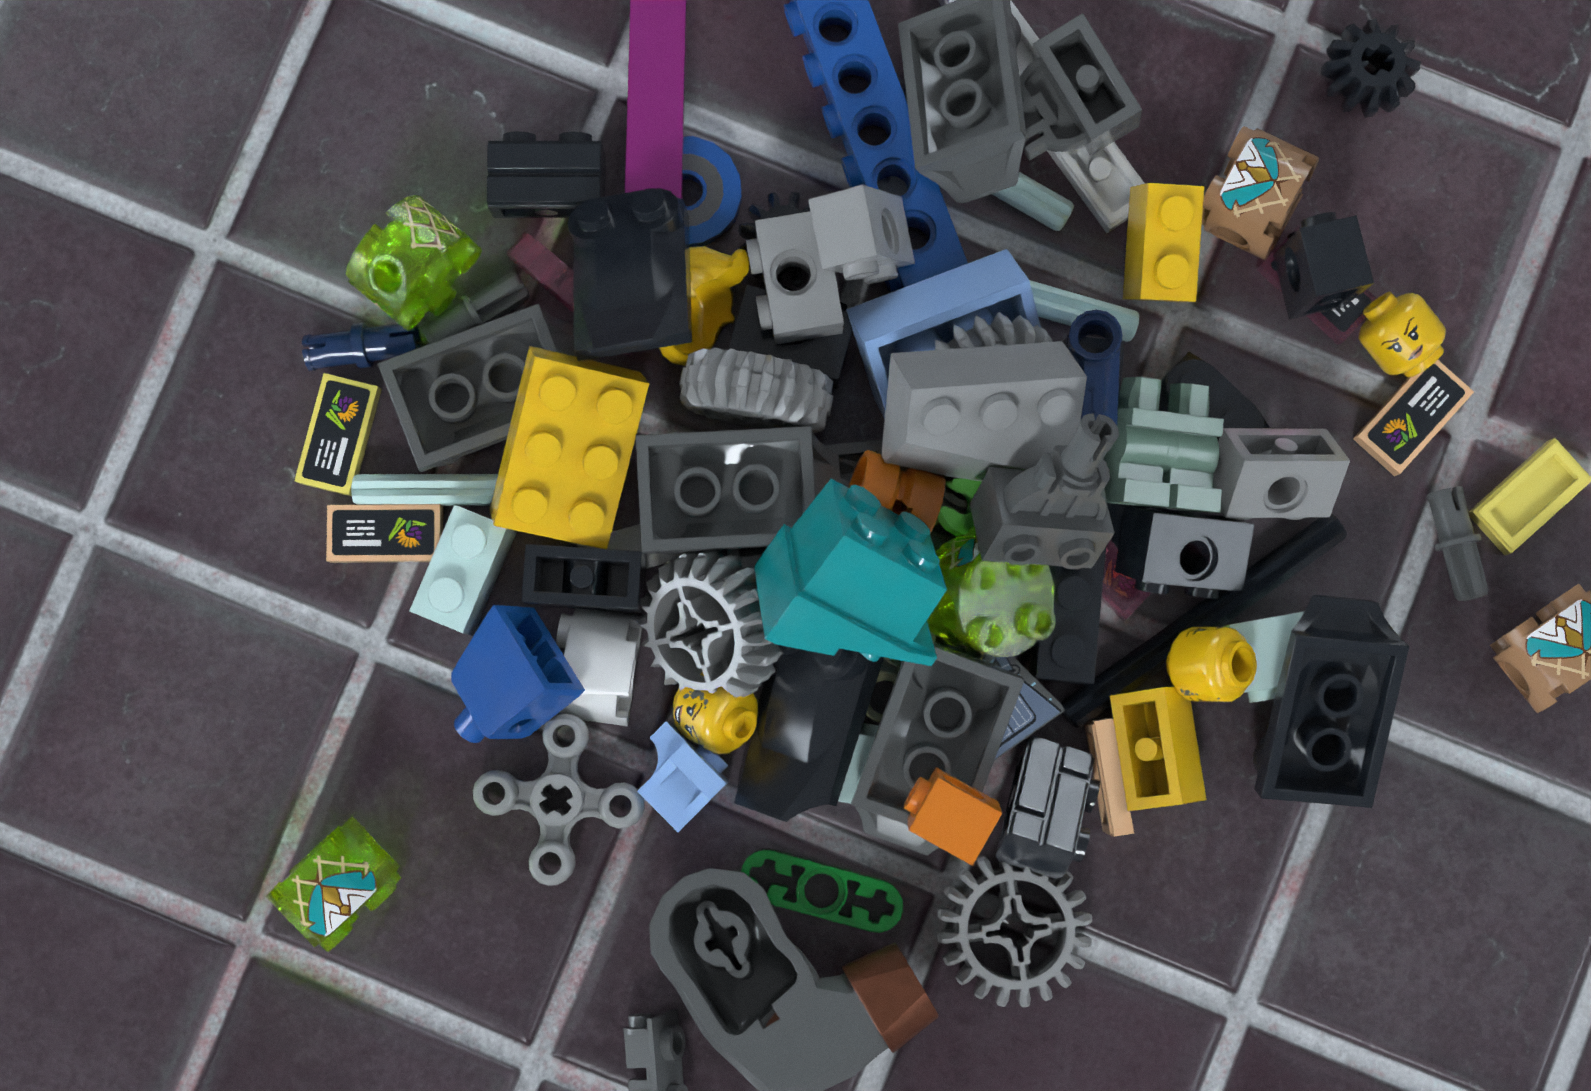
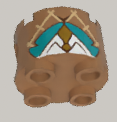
M1243 126L1228 153V157L1231 159L1224 172V175L1227 176L1226 179L1216 175L1204 195L1202 225L1205 232L1266 260L1303 196V189L1301 187L1305 180L1310 182L1319 157L1258 128L1252 130Z
M1579 583L1535 613L1542 623L1538 625L1534 618L1530 617L1489 645L1496 653L1493 657L1536 713L1558 702L1555 698L1564 692L1570 694L1591 680V591L1586 592Z

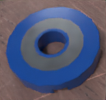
M695 136L684 137L683 180H693L703 189L701 199L692 206H686L689 214L690 247H704L714 242L725 231L727 232L736 221L742 203L740 174L731 157L714 142Z

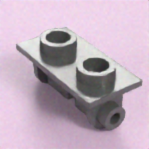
M672 1009L651 1017V1013L628 1015L629 1026L623 1027L627 1068H646L647 1078L629 1079L628 1090L689 1091L683 1079L682 1057L685 1052V1034L682 1027L679 1026L678 1009Z

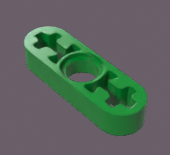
M769 848L754 851L746 858L741 872H744L758 884V879L750 876V870L752 866L762 867L765 859H771L776 862L775 871L777 873L792 877V865L804 867L805 869L800 874L796 883L797 899L790 900L783 897L788 891L789 886L771 883L768 891H765L771 905L869 932L881 933L890 930L899 922L903 913L902 897L897 888L889 881ZM821 873L833 877L839 889L835 901L824 907L811 904L806 898L804 891L807 881L812 876ZM847 881L859 882L854 893L866 898H872L876 889L885 891L886 902L893 905L891 913H881L878 921H871L868 919L869 912L867 908L852 903L851 915L839 913L847 899Z

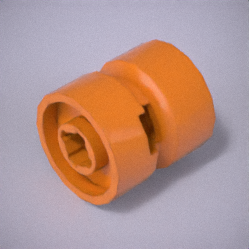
M866 450L860 457L848 485V488L851 485L865 488L880 501L881 506L898 515L903 511L915 515L929 527L930 532H932L939 515L945 492L944 476L909 468L905 472L901 471L899 465L885 463L881 454Z

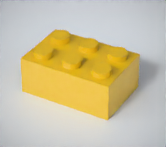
M529 346L490 506V514L494 526L600 549L608 548L649 387V382L641 372L593 360L578 361L576 356Z

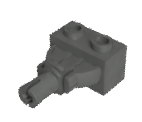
M1083 13L1033 43V62L1020 75L1026 140L1023 150L1029 161L1047 150L1069 152L1085 147L1091 156L1139 127L1142 108Z
M1094 414L1084 415L1068 445L1054 446L1051 453H1044L1038 464L1027 470L989 468L970 502L982 561L1008 562L1012 565L1063 566L1067 569L1092 568L1115 533L1104 490L1111 477L1107 462L1103 458L1119 436V429L1111 418L1099 414L1095 420Z

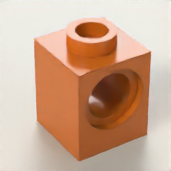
M937 767L929 781L922 777L918 778L903 806V809L910 812L907 818L908 830L972 866L1002 815L999 801Z

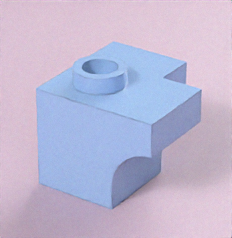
M666 721L650 737L658 753L656 770L637 792L679 832L729 782L722 774L728 767V764L718 754H714L702 746L696 748L678 732L677 728L670 721Z

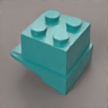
M830 479L792 528L783 524L754 566L765 639L777 645L832 656L840 648L860 652L865 658L873 662H877L880 657L932 666L937 659V654L927 619L947 591L939 565L940 561L930 536L929 527L911 513L903 511L898 515L881 506L880 501L861 486L851 485L848 488Z

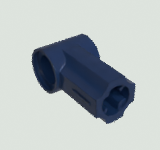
M1097 309L1086 311L1077 316L1073 321L1069 331L1068 350L1087 376L1081 419L1086 414H1094L1096 420L1098 415L1101 414L1111 418L1118 425L1122 329L1113 315ZM1096 334L1105 338L1110 347L1102 353L1094 354L1084 350L1079 341L1087 335Z

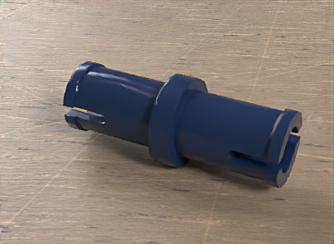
M409 320L401 326L396 323L368 327L363 322L353 324L351 329L347 331L304 335L302 345L304 347L309 346L310 349L302 350V354L309 371L356 364L361 369L372 367L374 361L391 359L418 349L422 346L420 344L416 345V342L422 340L416 320Z

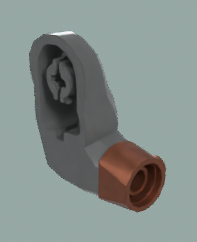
M708 868L683 877L662 896L649 924L651 954L663 974L676 988L699 1030L714 1049L731 1063L758 1091L826 1090L855 1076L886 1049L889 1048L892 1053L896 1052L939 1017L932 1002L895 942L841 966L845 973L839 976L820 978L803 952L786 937L764 888L744 872Z

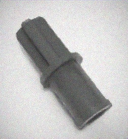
M510 272L470 298L463 294L461 296L463 302L431 322L423 324L420 328L429 344L503 317L527 302L530 294L519 275L515 272Z
M1457 486L1452 488V491L1451 488L1432 492L1426 495L1430 504L1440 542L1435 545L1436 551H1443L1454 597L1458 601H1469L1487 595L1489 589L1476 544L1482 541L1481 535L1474 534L1463 486Z

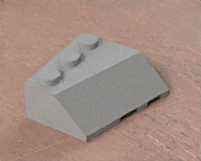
M1063 341L891 353L881 457L885 463L975 481H982L990 467L1027 470L1036 466L1044 453H1051L1054 446L1068 445L1080 423L1087 376Z

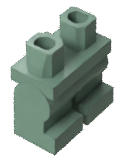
M1146 377L1123 378L1118 399L1117 427L1119 429V436L1103 458L1107 462L1111 477L1104 487L1107 503L1186 512L1220 513L1222 489L1213 488V474L1219 460L1217 437H1222L1224 419L1208 417L1209 386L1185 383L1170 384L1168 412L1159 411L1161 380Z

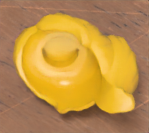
M690 247L692 342L659 348L662 355L671 363L685 366L688 354L702 348L711 349L722 329L735 321V316L732 313L733 293L731 287L740 283L749 271L746 250H736L731 256L708 247Z

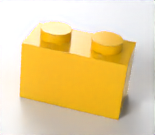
M1145 183L1130 187L1123 284L1124 300L1196 302L1204 186Z
M1161 687L1111 695L1110 701L1127 810L1135 811L1207 800L1191 701L1178 694L1175 687Z

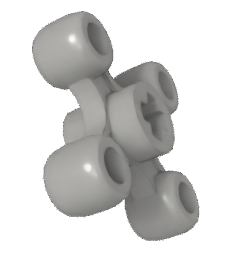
M570 713L554 716L544 727L543 743L548 751L549 762L546 771L541 777L525 782L516 779L509 772L490 770L477 779L472 790L473 800L477 808L485 814L492 816L504 815L511 810L521 809L530 812L536 817L540 825L541 835L538 844L531 851L528 860L529 871L535 880L547 886L563 883L574 871L576 861L575 854L570 846V833L573 826L579 820L585 817H596L604 820L609 826L618 829L629 828L640 820L645 809L644 798L637 792L639 789L632 784L625 782L615 783L607 788L596 789L582 781L578 773V761L581 753L588 745L589 729L585 721L579 716ZM564 725L570 726L575 732V740L569 747L562 746L557 739L558 730ZM493 782L500 783L505 789L504 799L500 803L493 802L488 795L489 786ZM551 785L557 790L565 787L570 789L573 797L566 801L571 806L568 813L562 808L554 811L548 808L546 801L552 798L547 790ZM617 795H624L631 801L632 808L627 816H620L613 810V799ZM547 852L556 853L561 859V867L558 872H550L545 868L543 859Z

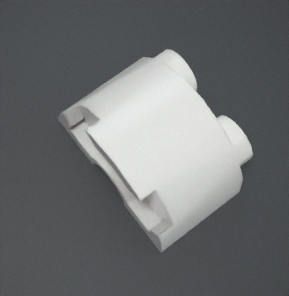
M575 608L573 615L561 614L556 644L559 648H565L564 657L585 691L561 710L560 714L570 713L586 721L628 727L634 689L635 667L643 627L638 625L637 622L643 615Z

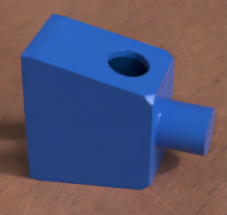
M493 605L451 672V682L466 706L454 720V727L462 738L471 743H479L484 737L488 739H522L534 733L585 691L534 607Z

